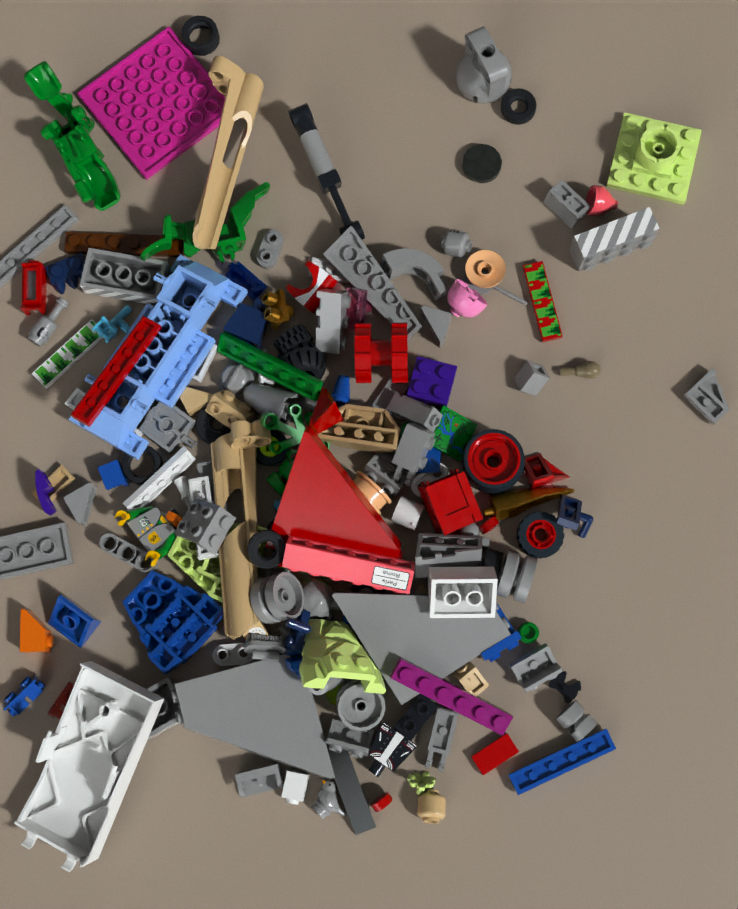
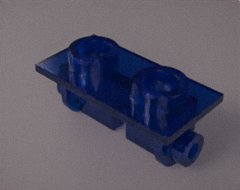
M239 261L236 264L232 262L228 266L229 271L225 276L230 281L246 288L248 291L247 295L253 301L268 287Z

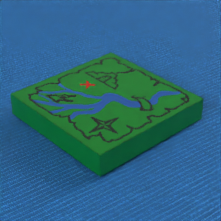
M442 405L439 412L443 416L439 425L434 430L435 444L433 448L456 461H461L464 448L472 438L478 424Z

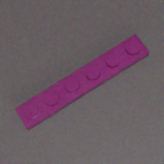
M401 657L390 674L391 679L502 736L513 719L510 713Z

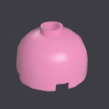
M457 279L448 291L447 300L451 306L450 311L457 317L462 315L466 318H473L479 315L487 306L486 300L476 290L470 289L468 284L461 279Z

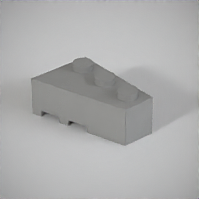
M324 288L317 291L320 305L316 309V316L319 317L318 326H316L315 346L321 352L340 354L347 346V337H344L345 329H348L349 317L346 316L347 308H350L351 296H348V291Z

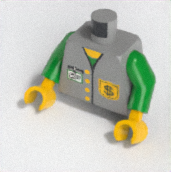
M152 506L135 508L126 512L119 510L114 518L119 516L123 520H120L117 524L122 526L126 521H129L127 523L148 550L145 561L148 558H152L154 560L151 562V566H155L158 559L163 558L169 553L176 539V529L165 517L168 511L163 514L158 507L154 508ZM174 507L169 510L180 516Z

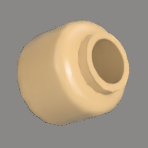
M426 790L425 794H421L418 797L417 815L422 819V822L438 824L440 820L445 818L446 799L439 794L438 790Z

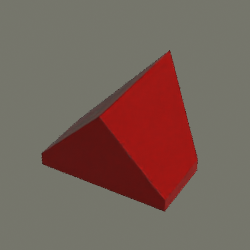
M326 388L321 389L309 424L316 434L343 420L334 399Z
M541 453L525 458L524 470L530 488H538L569 478L567 474L543 458Z

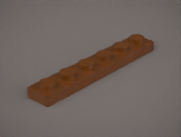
M66 232L64 251L66 254H78L81 252L87 254L88 248L140 256L147 247L162 239V235ZM172 239L171 250H163L152 256H184V240Z

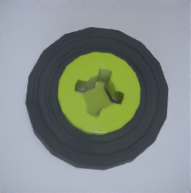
M271 430L272 441L281 442L286 440V437L281 432ZM278 444L274 446V451L279 448ZM268 445L256 448L257 461L265 466H277L286 459V453L289 448L284 449L280 454L272 453Z

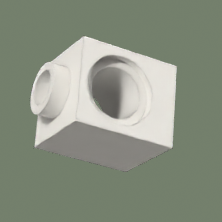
M287 770L281 797L286 798V802L298 805L299 801L303 802L310 774Z

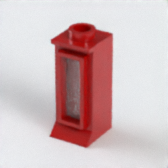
M36 260L21 263L22 305L20 309L26 315H30V310H39L42 315H46L47 272L42 262Z

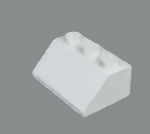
M429 567V617L495 618L498 578L494 567Z

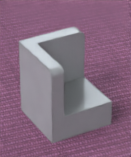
M529 360L525 362L514 377L520 391L534 396L540 392L550 379L543 365Z

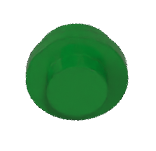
M525 622L518 628L522 642L530 644L537 640L539 630L534 623Z

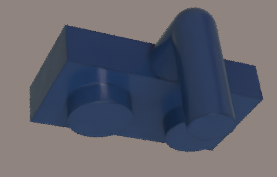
M562 494L559 501L556 524L577 531L580 521H583L578 536L585 538L594 518L581 512L582 501Z
M302 610L297 618L287 619L286 626L291 629L285 640V655L293 657L302 653L305 635L311 632V626L308 625L311 612Z

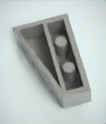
M419 533L415 556V578L428 577L429 567H481L483 537Z

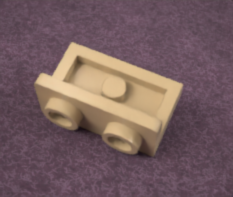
M225 389L213 394L205 409L208 414L229 429H231L230 424L239 420L250 421L256 414L249 404L241 402L231 391Z

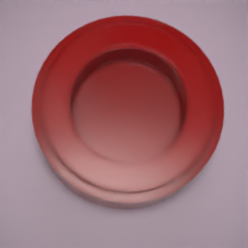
M494 516L479 527L480 532L486 534L499 524L498 519Z
M385 792L371 803V807L375 812H379L388 806L393 798L389 792Z

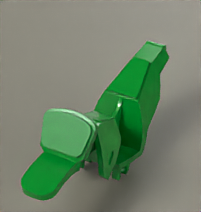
M264 182L250 192L248 191L230 209L229 221L222 226L216 249H212V253L218 256L221 263L225 261L223 255L229 254L231 261L235 259L234 253L243 250L246 242L244 226L251 218L255 202L268 193L270 189L268 182ZM171 214L164 216L162 239L147 247L141 253L140 258L146 261L160 251L171 250L172 239L184 240L185 256L190 258L201 250L196 248L193 243L195 220L178 223L171 222Z

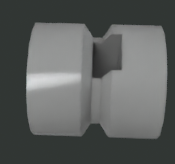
M577 700L573 701L556 717V720L564 728H569L568 733L576 742L583 739L597 725V722L590 714H584V708Z

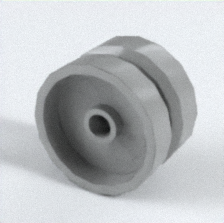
M508 550L498 575L497 595L506 598L510 594L512 586H514V601L525 603L533 581L537 558L527 555L524 557L521 566L518 567L519 553Z
M281 572L273 576L259 578L251 588V606L258 619L265 624L287 621L288 618L295 619L304 608L305 599L299 580L289 572Z
M348 679L338 689L336 696L339 717L346 726L353 730L364 731L370 730L379 724L386 709L382 694L364 692L362 682L358 679Z

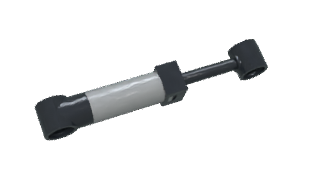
M305 103L288 110L291 122L300 137L316 174L323 195L330 192L344 225L339 228L340 234L342 235L352 226L362 240L365 239L359 221L351 222L337 189L341 188L342 181L328 155L308 104Z

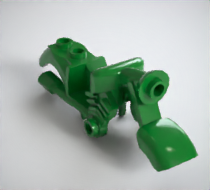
M46 61L37 64L25 73V81L38 99L47 100L67 121V124L62 127L55 119L49 124L44 125L40 132L46 140L50 139L54 142L75 182L74 187L82 202L87 203L93 199L96 209L105 211L119 202L121 194L112 172L102 159L105 157L104 154L97 148L89 135L94 128L95 122L92 118L87 117V113L81 105H72V94L59 92L62 89V84Z

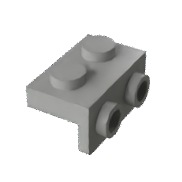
M546 643L509 663L519 685L525 692L537 689L540 684L556 678L563 671Z
M332 719L326 739V746H329V750L341 753L342 750L348 751L351 756L356 758L368 757L374 730H353L342 721Z

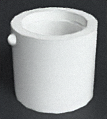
M401 496L391 521L415 531L425 506Z

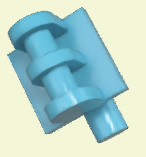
M126 305L110 321L102 316L101 320L92 330L94 332L97 331L100 338H105L106 343L117 337L118 329L116 326L127 334L131 327L123 319L132 312L131 307Z

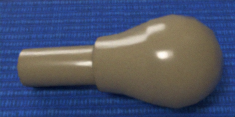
M588 361L581 365H576V367L560 368V376L576 375L578 377L594 379L600 374L601 369L595 361Z

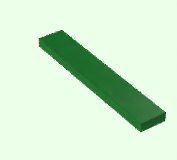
M226 332L220 334L217 347L218 353L312 401L318 400L323 384L322 380Z

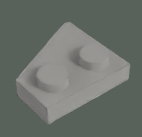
M714 368L684 395L712 425L730 410L727 401L723 398V390L721 385L719 386Z

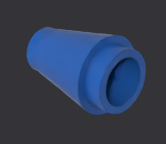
M346 375L338 376L331 393L332 398L339 407L350 402V377Z

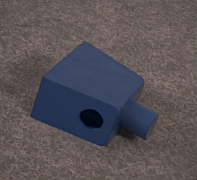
M255 298L251 307L243 303L240 304L224 326L223 331L261 349L269 323L268 320L264 319V312H262L265 304L259 298Z

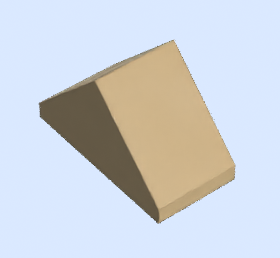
M186 387L180 399L191 417L208 405L213 394Z

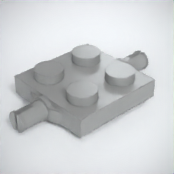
M159 402L152 409L149 408L145 414L144 422L138 428L144 435L171 455L182 443L191 449L194 448L193 445H197V442L188 436L196 421L175 405L173 408H170Z

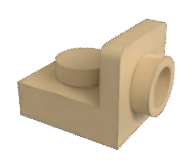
M470 661L453 672V676L460 682L463 688L475 696H478L490 686Z

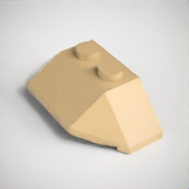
M345 404L338 408L343 420L317 434L322 441L342 448L385 453L397 450L401 429L386 409Z

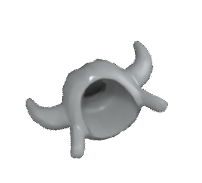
M308 578L301 583L305 599L303 610L311 612L310 618L312 619L326 617L328 621H334L332 610H340L332 597L331 593L333 590L331 586L321 579Z

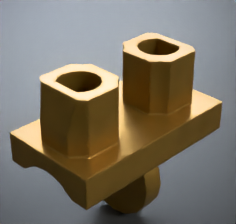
M278 289L275 293L267 291L262 296V303L269 306L264 312V319L271 321L272 329L278 330L282 322L289 321V318L294 315V308L287 305L285 293L282 289Z

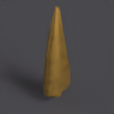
M529 488L489 495L491 507L483 509L485 517L494 515L499 521L515 517L535 506L560 498L562 494L574 493L575 490L571 488Z

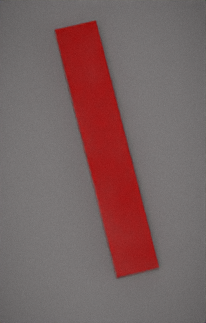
M145 316L140 319L71 413L72 418L88 427L92 425L161 330L160 324Z

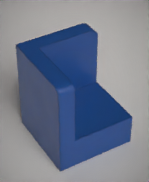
M118 460L98 467L105 489L110 490L120 485L129 486L127 477L122 470V464Z

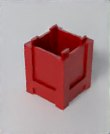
M455 469L453 473V470H449V475L430 483L429 481L425 483L424 481L420 482L421 486L417 488L436 534L447 535L483 519L464 471L459 472L458 469Z

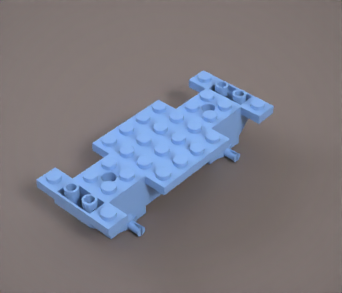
M179 255L170 268V276L165 277L158 272L156 273L154 281L163 284L162 290L156 298L158 300L155 307L149 303L145 305L106 365L143 316L161 325L159 333L90 427L72 418V416L68 419L73 424L139 460L149 442L133 432L154 400L173 408L216 342L214 338L201 332V329L220 300L238 308L248 294L246 288L182 255ZM195 302L193 306H188L189 303ZM88 374L85 382L93 385L97 378ZM129 401L125 407H121L124 402Z

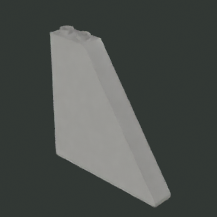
M334 591L331 593L401 705L420 693L390 678V674L400 657L443 679L511 635L508 631L510 628L508 621L504 616L500 618L496 612L499 610L497 604L495 618H430L428 594Z
M284 654L280 655L279 661L261 660L176 683L173 685L174 690H170L172 701L177 703L179 711L176 712L178 724H183L184 729L325 779L335 778L313 694L307 687H303L302 681L299 679V676H296L295 671L292 672L286 666L285 659L291 656Z

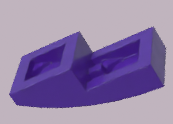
M38 469L35 472L38 499L44 512L51 516L57 510L48 493L55 489L45 472Z

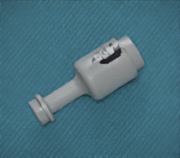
M61 297L55 300L57 304L49 315H41L28 332L27 338L39 347L47 343L57 328L55 319L63 308H68L69 303Z

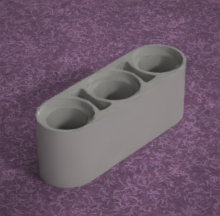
M106 533L99 540V546L103 551L144 573L149 574L158 567L157 561L155 566L150 565V567L144 569L142 563L147 552L114 534ZM110 539H114V547L108 549L107 542ZM132 548V557L126 559L124 556L125 551Z

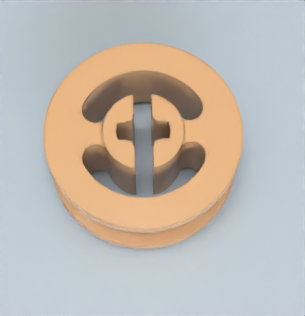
M358 470L356 472L357 477L353 481L380 515L381 508L386 503L390 505L392 501L374 481Z

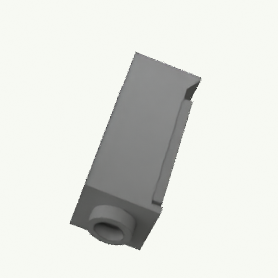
M397 391L386 408L388 411L395 413L394 416L408 423H415L433 432L443 416L435 407L405 395L401 396Z

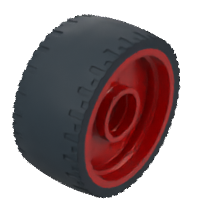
M489 429L476 434L469 440L462 454V469L466 474L468 482L482 492L500 493L510 489L519 480L524 470L525 457L520 443L513 435L503 430ZM494 458L497 460L498 465L491 467L488 465L487 460Z

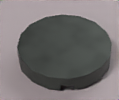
M478 144L472 146L463 157L462 167L464 174L472 181L483 184L491 182L498 176L501 170L502 159L500 153L490 145Z

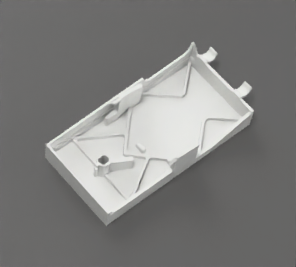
M92 661L80 663V666H82L57 729L55 733L48 730L46 737L42 741L35 762L40 763L47 760L34 790L17 821L14 823L27 831V837L21 844L27 849L32 848L36 839L39 838L67 854V859L61 868L68 872L74 868L77 860L82 868L99 858L164 701V698Z

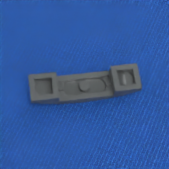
M328 750L335 775L334 779L355 834L358 835L375 828L376 824L365 799L349 752L342 750L341 753Z

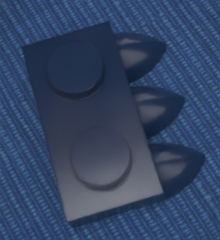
M82 252L45 267L51 285L58 293L64 294L66 289L65 282L71 288L77 289L78 277L80 279L82 277L86 260Z

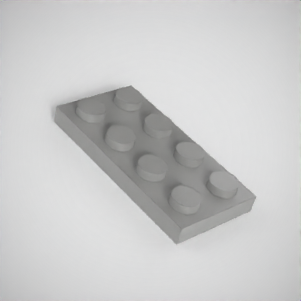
M65 522L0 537V580L74 564L68 527Z

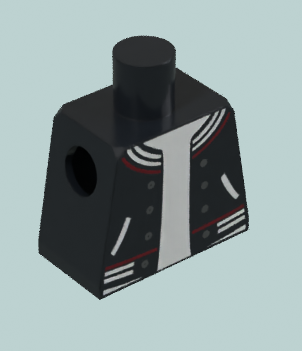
M383 721L368 753L375 759L368 770L377 777L381 775L385 767L394 772L416 749L417 745Z

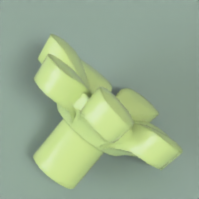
M423 771L422 775L419 772L408 774L407 780L409 785L416 787L417 795L425 794V788H432L434 786L436 778L429 777L430 772Z

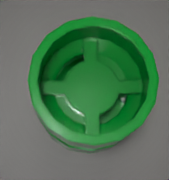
M287 459L278 467V472L273 471L265 479L281 497L286 485L279 478L283 476L288 481L293 466Z

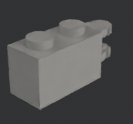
M408 423L392 460V463L397 465L393 477L395 480L398 481L402 477L404 469H407L409 472L405 479V485L410 486L413 483L416 473L421 469L423 470L428 458H426L428 450H431L435 444V432L415 423Z

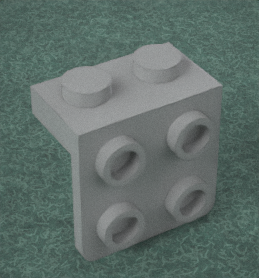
M194 499L189 505L182 521L179 522L175 535L197 543L206 551L215 555L236 517L219 505Z

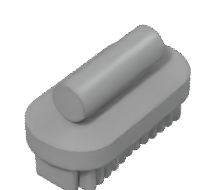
M251 634L247 636L244 651L247 654H251V659L279 661L280 655L285 654L286 647L282 636L274 637Z

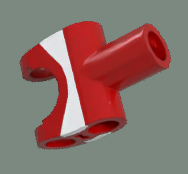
M307 260L304 265L312 273L313 281L311 285L306 289H298L288 283L285 288L299 303L314 313L320 305L317 291L324 288L333 289L338 281L325 270Z

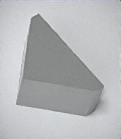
M423 306L421 307V315L439 347H442L450 326L452 313Z
M87 483L63 497L77 523L82 526H87L98 488L93 483Z

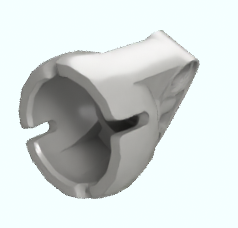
M482 26L464 35L466 42L465 54L457 66L456 82L458 89L467 99L473 101L474 96L478 98L477 103L487 104L495 102L505 95L511 83L512 68L508 58L502 51L497 49L487 29Z

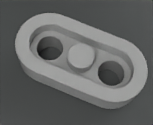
M269 230L263 237L257 254L258 264L263 269H271L277 264L284 244L283 236L279 231ZM271 237L277 238L275 241H270ZM265 255H270L269 259H263Z

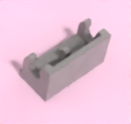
M563 180L549 190L543 202L571 229L576 226L579 219L582 220L591 207Z
M279 763L235 774L241 797L283 788L284 786Z

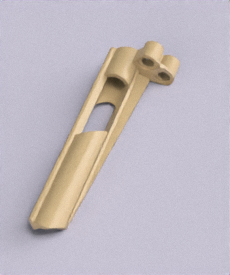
M215 56L209 70V77L212 80L213 86L224 95L225 101L208 177L193 228V243L198 249H216L264 90V84L257 75L245 73L238 65L223 56ZM242 118L246 120L232 169H230L223 163V157L234 122Z
M244 420L234 421L230 424V433L217 438L215 442L210 444L215 504L224 508L228 497L234 490L241 489L244 522L226 535L218 549L225 635L233 640L242 636L258 622V617L253 611L250 599L251 588L254 582L258 580V567L249 559L247 546L250 538L258 532L256 448L272 443L271 430L264 428L260 420L252 423Z

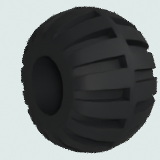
M309 341L302 342L291 350L287 349L283 356L281 353L277 356L278 359L320 380L326 370L324 353L314 343Z

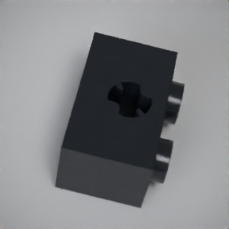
M420 694L394 727L411 741L438 706L428 697Z

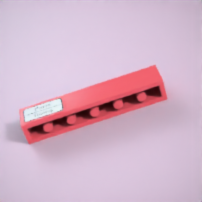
M289 535L282 567L293 572H308L312 576H326L335 581H350L354 585L364 584L377 590L387 589L396 594H409L415 571V562Z

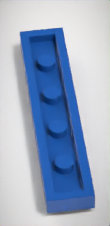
M605 728L508 774L517 795H520L615 750L616 747L608 730Z

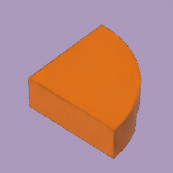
M168 511L165 516L175 527L183 519L171 511Z

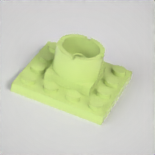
M624 112L606 187L684 205L702 130Z

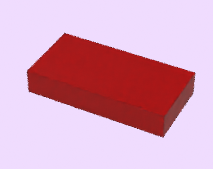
M508 733L472 755L471 758L482 775H485L517 754L519 750Z

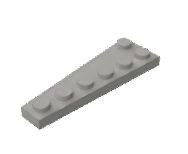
M350 226L323 255L391 324L407 323L408 341L423 326L355 229Z

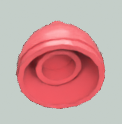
M592 185L590 187L586 202L591 207L587 211V215L600 216L618 207V201L612 197L605 187L599 185Z

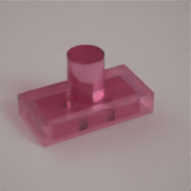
M347 287L348 296H351L350 308H347L346 316L349 317L348 329L355 330L356 323H365V314L372 311V304L367 301V290Z

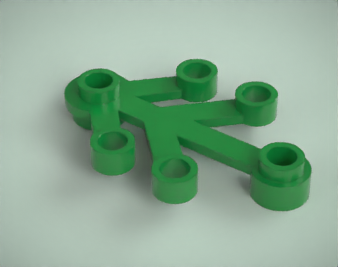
M291 403L287 407V412L292 415L296 429L279 421L278 416L272 412H265L261 416L260 423L264 428L269 430L276 428L292 436L281 442L272 441L269 444V450L272 453L280 454L284 449L301 442L305 427L300 405ZM296 406V412L292 413V408ZM313 412L305 414L304 420L306 423L310 424L309 417L313 415ZM270 417V422L266 424V418ZM323 441L326 447L330 449V443ZM278 444L279 448L274 451V446ZM288 450L286 453V458L289 461L294 462L295 458L291 459V454L293 452L297 454L298 450Z

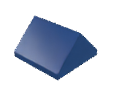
M64 595L58 596L48 621L50 626L80 648L101 623L100 620Z

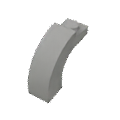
M409 248L396 249L383 254L380 264L390 280L404 274L415 275L425 282L436 302L444 298L447 291L446 283L441 279L444 269L433 257L422 251Z

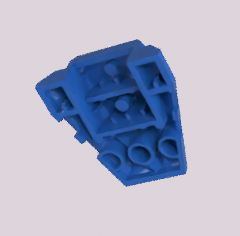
M151 571L122 601L133 625L136 626L140 634L141 642L144 643L148 651L149 659L165 675L176 669L180 663H186L216 631V624L223 617V608L209 595L182 585L155 571Z

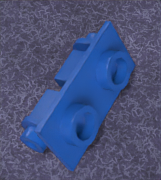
M36 674L31 678L27 676L20 683V688L15 693L12 691L3 700L5 702L3 710L5 711L9 707L8 712L13 717L16 714L19 715L30 704L24 698L29 697L34 701L44 691L43 688L46 685L41 680L36 682Z

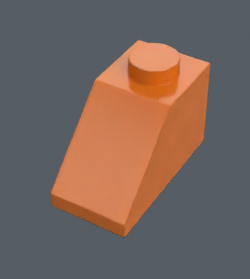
M21 609L20 652H51V647L54 646V636L51 635V630L32 611Z

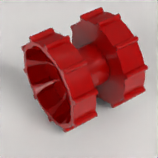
M371 323L355 324L354 355L356 383L372 382V366H392V383H408L407 323H392L391 340H372Z

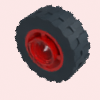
M540 511L531 513L520 522L517 528L516 537L518 545L525 554L538 559L547 558L555 554L562 546L564 528L556 524L557 519L553 514ZM541 529L545 532L546 537L543 541L536 539V530Z

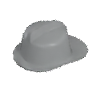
M230 359L219 377L220 391L223 389L231 391L237 399L243 397L245 387L253 383L257 372Z

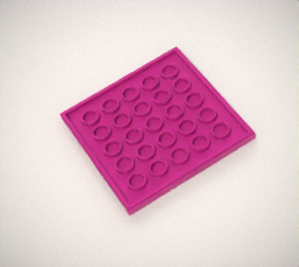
M169 26L77 92L81 101L146 180L218 128L225 101L224 95L213 86L207 70Z

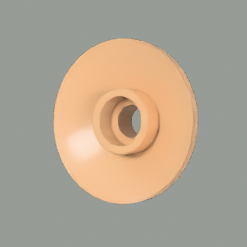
M490 250L475 252L468 258L465 266L468 280L480 288H491L498 285L503 280L506 272L505 262L502 257ZM487 270L489 273L483 274L481 271Z

